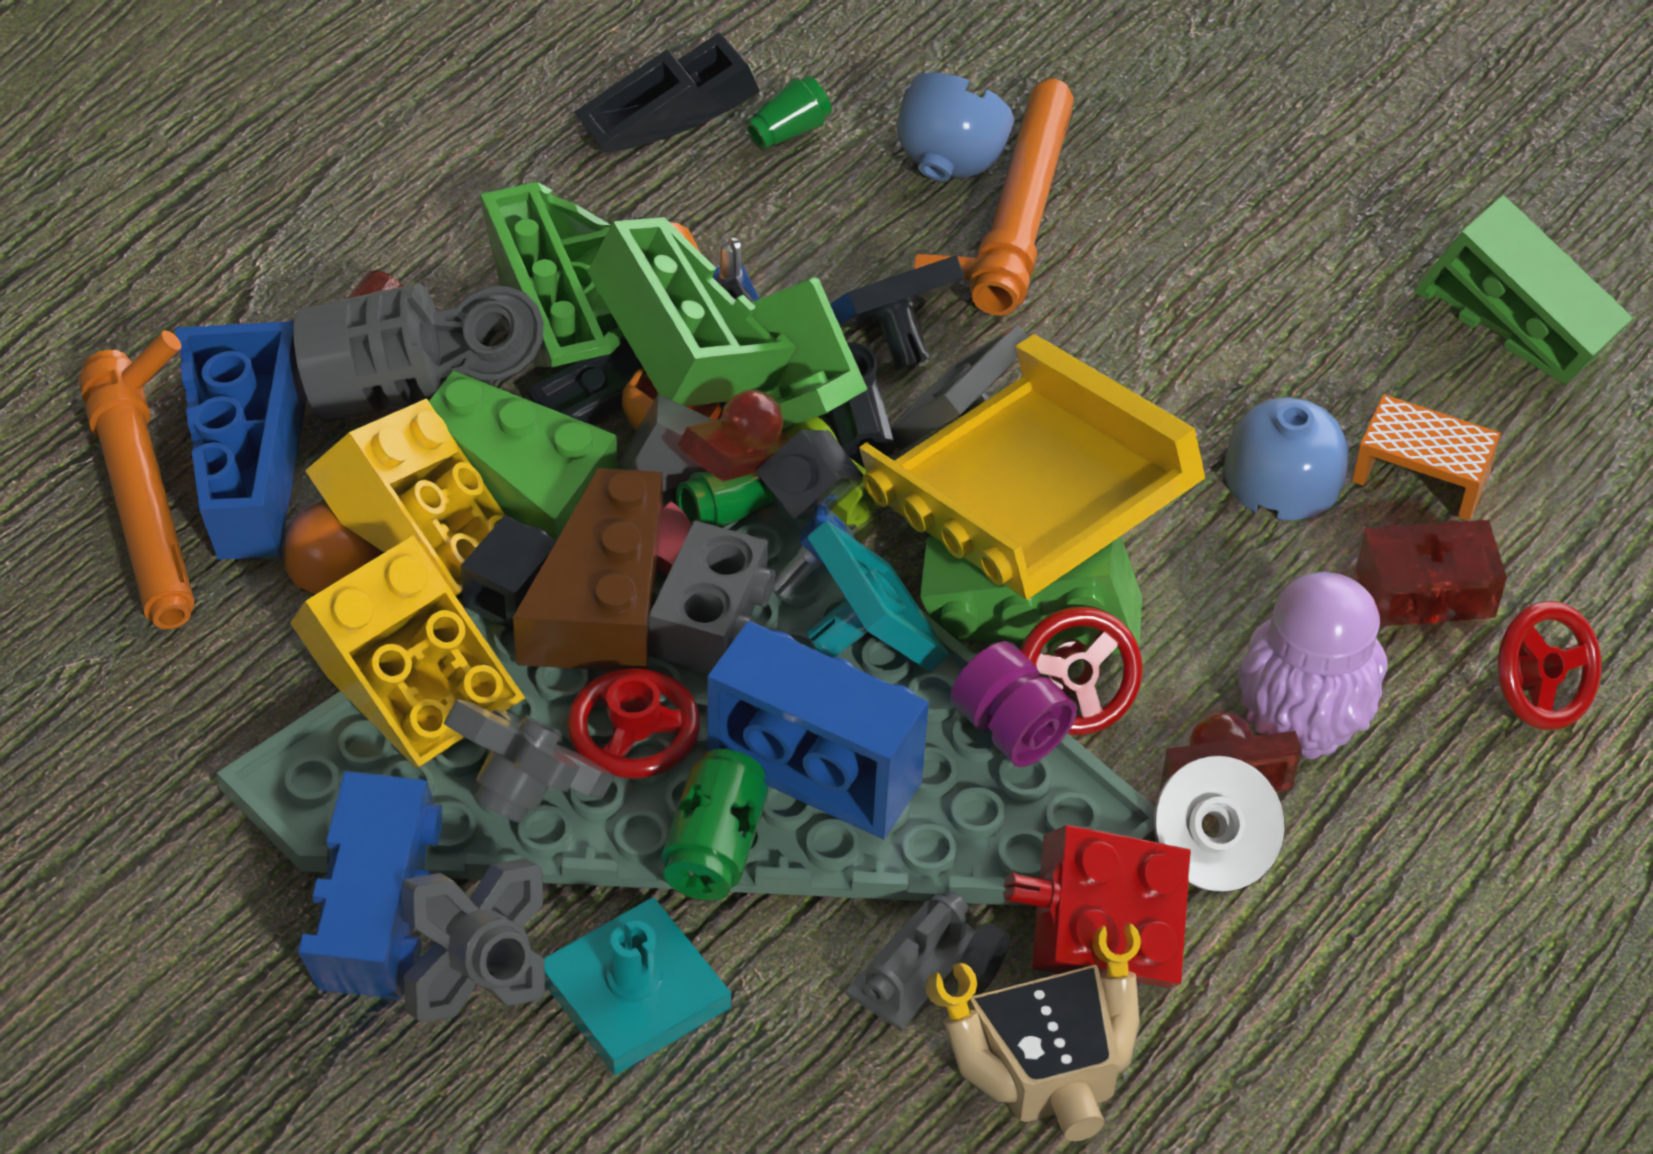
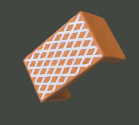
M1383 394L1360 443L1352 482L1364 486L1375 460L1378 458L1465 487L1458 518L1470 521L1490 475L1501 432Z

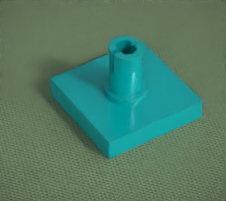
M827 520L807 537L846 597L843 602L817 624L806 630L808 637L813 640V645L820 653L829 657L839 658L838 655L868 631L928 671H932L949 656V653L890 563Z
M654 897L544 958L545 987L614 1076L731 1008L730 990Z

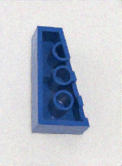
M294 321L175 327L176 337L181 343L180 354L182 364H180L187 399L188 408H186V414L193 444L192 458L199 510L218 560L280 557L307 401L295 354Z

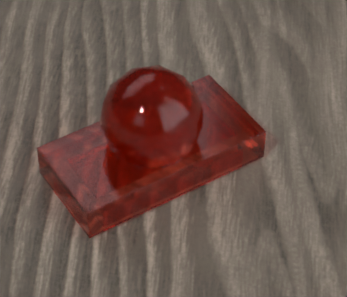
M743 390L735 394L724 405L721 419L686 427L678 446L684 453L724 482L757 473L756 470L785 445L790 438L781 432L784 420L781 407L771 395L759 390Z
M1218 711L1201 718L1190 735V746L1166 749L1160 783L1161 791L1168 779L1184 765L1205 757L1225 756L1241 760L1257 769L1270 782L1275 792L1291 790L1294 787L1302 748L1296 731L1254 736L1253 731L1244 719L1230 712Z

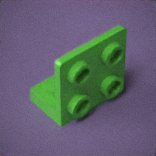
M812 277L751 302L756 307L752 317L775 339L784 334L796 346V349L774 387L745 400L744 403L748 412L726 423L728 427L737 431L740 445L828 413L868 390L818 278Z

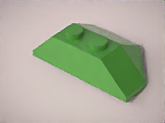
M539 182L482 193L481 205L499 285L509 286L525 292L538 305L544 321L543 342L534 361H532L534 367H555L611 354L626 338L587 273L611 225L580 206L553 196L552 190Z

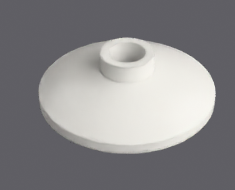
M1212 756L1197 759L1184 765L1164 784L1154 810V833L1158 843L1191 849L1189 884L1209 891H1232L1257 881L1273 865L1283 842L1284 816L1278 795L1263 774L1241 760L1225 756ZM1207 813L1214 815L1220 824L1219 833L1215 838L1207 836L1202 829V820Z

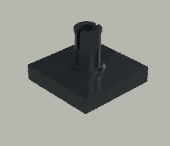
M955 255L849 291L830 305L841 330L870 320L872 322L879 321L894 361L895 371L908 367L910 364L912 366L932 357L930 351L928 352L912 308L938 295L964 279L965 276L958 257Z

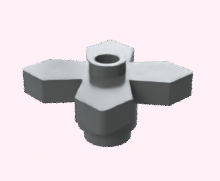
M456 699L443 723L474 743L491 750L476 777L480 786L474 798L488 809L519 823L523 822L529 810H537L549 787L566 792L571 787L587 796L603 799L615 774L588 758L558 745L557 742L561 734L529 716H525L522 720L512 713L494 709L491 713L473 703Z
M525 858L491 864L470 898L452 879L441 873L408 878L403 881V921L435 941L430 949L404 975L405 1011L407 1014L421 1023L455 1017L477 984L486 988L495 999L506 1006L543 998L545 994L544 958L531 950L528 937L522 929L528 920L543 906V872L540 866Z

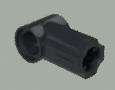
M847 342L868 390L825 414L830 417L839 445L852 460L865 468L859 447L868 443L884 455L889 456L893 454L894 439L876 379L877 358L873 351L865 345Z

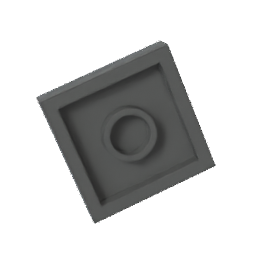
M1018 324L955 362L890 425L894 445L899 451L955 417H962L990 398L985 391L1018 358L1015 346L1028 338Z

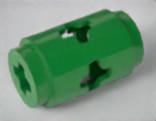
M713 749L706 752L701 760L691 767L661 854V860L665 866L663 870L664 879L679 893L694 899L717 901L725 898L730 889L740 882L768 796V787L765 783L766 772L761 764L752 757L739 751Z

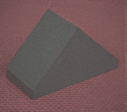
M658 394L619 460L618 469L663 472V491L677 488L681 482L688 481L691 474L695 472L740 471V439L736 430Z

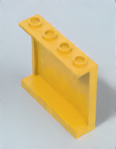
M1036 334L1031 335L1015 346L1023 377L893 461L868 443L859 447L866 469V474L863 475V483L871 498L882 507L888 505L904 516L916 531H926L941 541L954 557L958 559L966 558L982 569L992 583L998 586L1004 584L1026 600L1206 478L1194 427Z

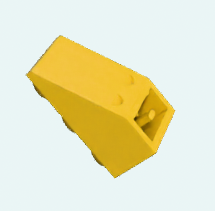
M427 399L349 432L305 470L339 522L384 553L414 535L455 596L463 592L461 564L505 515L483 483L479 472L466 458L448 431L445 422L435 412Z
M414 535L306 600L290 622L327 678L416 769L466 738L443 724L456 699L473 703L491 713L494 709L507 711L525 699Z

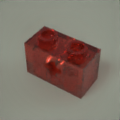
M1489 519L1475 521L1451 520L1434 524L1387 525L1379 528H1366L1356 566L1360 584L1371 594L1377 606L1380 617L1379 627L1496 618L1507 581V575Z

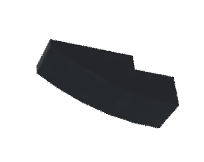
M718 32L678 60L666 49L574 113L604 153L643 146L698 127L730 111L759 93L760 90L747 62L723 34Z

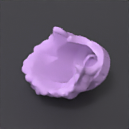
M1329 572L1311 573L1295 579L1278 596L1272 618L1263 623L1251 636L1248 653L1242 659L1240 670L1237 672L1240 678L1238 686L1242 690L1240 702L1249 709L1247 721L1255 726L1256 732L1262 734L1265 742L1278 741V749L1283 754H1291L1298 751L1303 757L1313 760L1321 755L1329 756L1336 751L1338 746L1346 745L1357 731L1367 730L1370 727V721L1374 719V715L1377 713L1378 702L1382 697V681L1387 672L1388 662L1381 644L1376 639L1380 626L1377 606L1371 594L1357 581L1344 575Z

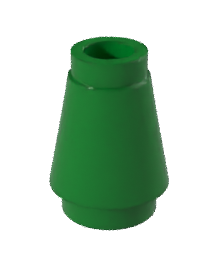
M807 75L801 80L792 78L752 118L745 122V127L753 143L759 149L765 150L770 146L822 127L824 125V118L832 113L831 102L825 90L813 77Z
M756 470L695 472L691 474L688 481L681 482L676 491L677 506L687 515L691 525L695 520L720 528H724L759 511L763 507L770 506L775 501V495Z

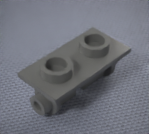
M948 891L944 896L935 895L930 901L927 900L849 986L845 995L902 1031L930 1000L925 988L928 977L938 972L944 984L953 973V965L960 962L969 941L976 932L975 929L966 924L964 915L968 911L966 901L959 894Z

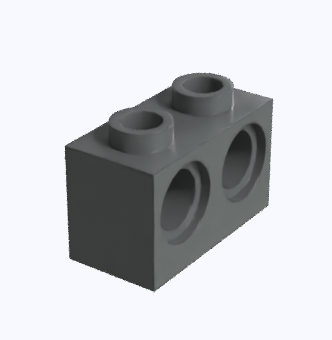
M694 520L649 614L650 656L710 673L749 620L754 623V619L751 616L756 605L765 607L769 601L775 581V570L767 568L768 541Z

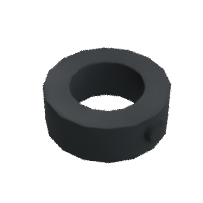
M988 922L982 924L975 932L959 962L968 965L975 973L977 987L974 994L976 995L982 994L995 978L1010 943L1008 932Z

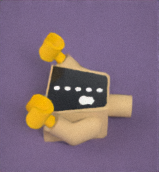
M1130 923L1125 924L1124 935L1127 943L1121 955H1116L1107 948L1105 926L1100 927L1096 931L1092 943L1094 952L1100 960L1107 963V973L1101 976L1097 965H1092L973 996L977 987L976 975L968 965L957 963L953 965V974L958 981L959 987L957 994L953 997L945 991L940 974L938 972L931 974L925 985L926 994L931 1002L947 1009L949 1016L943 1022L961 1075L995 1101L1007 1103L1015 1117L1021 1121L1029 1122L1056 1115L1064 1137L1069 1141H1080L1097 1134L1105 1124L1097 1103L1107 1101L1114 1096L1117 1075L1130 1065L1139 1029L1136 974L1128 972V960L1132 959L1140 948L1141 938L1135 926Z

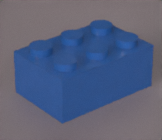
M748 620L708 675L707 752L713 749H729L746 754L760 763L765 770V783L767 786L885 840L922 784L929 701L916 696L910 689L902 685L889 684L860 671L844 659L829 657L802 645L784 632L771 631Z

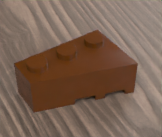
M597 469L513 616L516 665L605 671L629 668L648 669L650 651L649 614L655 604L658 552L663 516V472Z

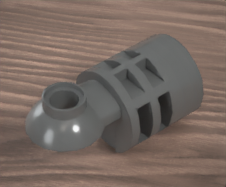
M414 283L298 309L293 327L294 347L299 373L308 401L318 418L328 423L385 409L403 407L425 399L430 400L453 370L484 381L504 380L519 374L534 361L542 345L544 321L538 305L525 292L509 286L484 288L470 294L456 308L437 312L426 288L420 283ZM510 330L506 340L497 346L489 347L491 339L497 333Z

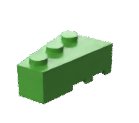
M1504 194L1461 231L1413 291L1427 301L1436 295L1459 309L1461 312L1459 313L1458 320L1471 328H1475L1479 323H1482L1505 337L1507 340L1505 341L1504 348L1565 385L1598 356L1633 319L1610 294L1602 289Z
M664 217L613 221L587 273L658 394L687 407L749 399L773 388L794 353L796 346L784 334L775 339L752 317L756 307L744 295L737 297L735 300L712 277L717 268Z
M454 370L429 401L435 412L445 422L448 431L466 458L481 475L483 483L504 514L522 524L536 526L544 530L555 540L559 538L597 469H618L617 435Z
M1121 536L1028 600L1004 584L1000 586L995 585L987 578L982 569L964 557L961 559L954 557L944 544L935 537H927L920 597L929 617L954 638L998 643L1005 641L1022 645L1029 632L1041 620L1052 613L1071 607H1092L1106 611L1122 621L1135 637L1140 649L1143 597ZM1088 626L1070 627L1055 634L1043 647L1050 648L1057 641L1067 638L1077 639L1089 645L1100 630ZM1116 647V648L1110 653V654H1120V655H1121V653H1120L1118 647Z

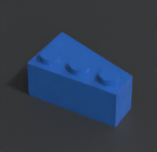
M344 771L326 841L327 849H331L326 879L317 878L312 896L313 903L321 904L316 935L303 934L298 954L319 991L402 1000L404 975L420 959L421 953L420 937H412L413 927L402 919V883L408 878L432 874L430 870H423L427 845H438L442 829L443 808L442 805L434 804L427 780Z

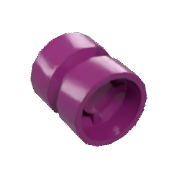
M1003 641L981 651L965 666L953 685L950 701L976 729L992 731L991 743L1014 766L1026 767L1035 764L1047 756L1060 744L1073 725L1077 707L1049 678L1039 677L1040 672L1036 665L1013 643Z

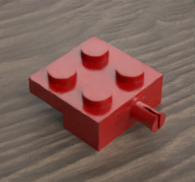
M1064 825L1044 834L1040 879L1010 872L1003 886L1010 888L1003 891V897L1006 902L1037 906L1032 970L1061 974L1097 965L1100 976L1106 974L1107 963L1100 960L1095 954L1092 945L1093 936L1100 927L1105 926L1107 948L1112 953L1121 955L1127 943L1124 935L1125 924L1130 923L1138 930L1141 938L1137 954L1128 960V972L1136 974V982L1165 988L1180 985L1182 982L1191 849L1072 825Z

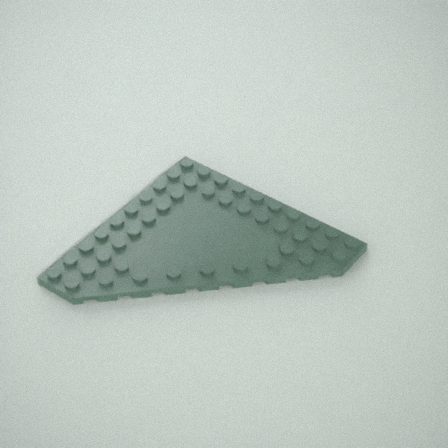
M740 457V470H755ZM677 488L663 491V508L670 502L677 505ZM775 496V501L772 505L763 507L761 510L724 527V529L767 540V568L774 569L776 577L799 553L798 551L803 546L800 544L799 533L812 519L794 520ZM805 561L778 591L775 592L772 589L771 596L765 607L756 605L751 617H753L754 623L771 631L784 632L796 642L818 651L812 643L813 640L808 637L806 630L817 624L843 602L846 597L823 564L817 569L815 568L787 598L779 596V591L807 562ZM659 570L655 602L668 577ZM465 608L473 623L525 697L523 701L506 712L512 713L522 720L525 716H529L548 725L561 734L557 742L558 745L576 752L570 741L567 728L570 707L575 697L587 684L612 671L516 665L514 632ZM921 610L949 653V656L932 671L923 668L868 631L838 655L839 658L848 661L856 669L889 684L902 685L910 689L916 696L929 701L922 784L885 840L767 786V800L742 878L738 885L730 889V892L930 901L935 895L944 896L948 891L959 894L966 903L1033 906L1017 902H1006L1003 897V891L1010 888L1003 886L1010 872L1040 879L1044 834L1064 825H1072L1156 842L1154 833L1155 806L1068 733L1056 748L1035 764L1026 767L1014 766L991 743L992 731L976 729L950 701L951 690L957 677L976 655ZM649 651L648 669L663 673L681 683L690 692L697 704L701 724L699 736L692 751L677 766L655 776L637 779L614 776L603 799L587 796L571 787L567 792L549 787L537 810H529L522 823L499 815L474 798L480 786L476 777L491 751L490 749L474 743L468 738H464L416 769L341 691L218 771L216 774L219 789L300 871L327 873L331 849H327L326 841L344 771L427 780L434 804L442 805L443 808L439 843L437 846L427 845L423 870H430L432 874L441 873L450 879L482 880L491 864L525 858L542 868L543 883L674 889L664 879L663 870L665 866L662 863L661 854L690 769L707 752L708 675L710 673L651 657ZM660 694L661 706L670 710H677L668 698ZM600 699L589 713L587 727L592 740L603 750L613 735V722L608 717L606 705ZM679 732L651 733L648 738L634 742L625 758H644L660 753L670 746Z

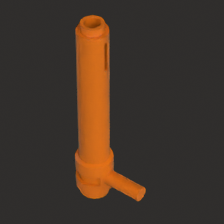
M1058 79L1043 80L1031 91L991 230L983 237L977 257L957 256L965 276L962 280H969L973 302L980 310L991 315L1003 316L1010 314L1017 306L1024 302L1028 292L1030 277L1037 259L1035 241L1074 105V98L1069 87ZM917 254L914 269L952 256Z
M166 330L162 331L133 361L125 353L118 350L99 351L89 356L83 363L78 381L83 402L86 404L85 409L90 430L100 440L144 615L158 628L174 629L184 625L190 619L195 602L148 430L151 415L143 387L181 349L180 340L173 333Z

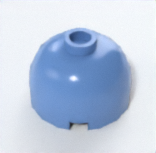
M938 72L920 73L915 76L902 98L896 124L898 138L908 156L918 164L920 172L934 180L948 181L950 177L966 178L975 176L993 165L1005 148L1015 121L1010 107L998 95L986 89L984 97L981 98L974 93L966 91L969 80L959 76Z
M1292 397L1268 399L1246 412L1233 428L1228 441L1223 474L1229 491L1245 507L1257 512L1259 504L1267 509L1278 510L1277 519L1291 521L1312 518L1331 508L1337 501L1339 492L1346 480L1349 446L1339 423L1325 408L1308 400Z

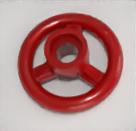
M1542 601L1526 607L1517 614L1508 626L1499 648L1498 678L1507 704L1524 723L1534 728L1548 731L1566 728L1578 721L1586 713L1596 697L1602 673L1601 651L1593 628L1578 610L1562 602ZM1545 620L1558 621L1569 628L1578 644L1563 650L1556 646H1548L1534 626ZM1582 666L1581 679L1575 695L1565 706L1552 711L1557 684L1565 679L1568 670ZM1523 691L1529 692L1532 702L1527 699Z
M1071 607L1054 612L1041 620L1029 632L1020 648V651L1036 665L1040 674H1045L1062 691L1072 693L1075 696L1080 716H1076L1068 732L1069 735L1092 734L1113 725L1129 710L1139 692L1143 665L1138 643L1129 628L1122 621L1101 609ZM1074 626H1088L1100 630L1089 645L1077 639L1067 638L1054 643L1047 653L1040 652L1051 637L1064 629ZM1118 647L1123 660L1122 681L1115 696L1101 709L1094 686L1099 677V665ZM1083 659L1084 670L1082 674L1077 678L1069 679L1068 668L1070 664L1075 660Z
M641 668L612 671L591 681L575 697L567 719L569 738L578 754L615 774V777L631 779L655 776L677 766L694 748L701 724L697 704L690 692L681 683L663 673ZM660 694L668 698L677 710H670L661 706ZM600 699L606 705L608 717L613 722V735L603 750L592 740L587 727L589 713ZM679 732L670 746L660 753L644 758H625L634 742L648 738L651 733Z

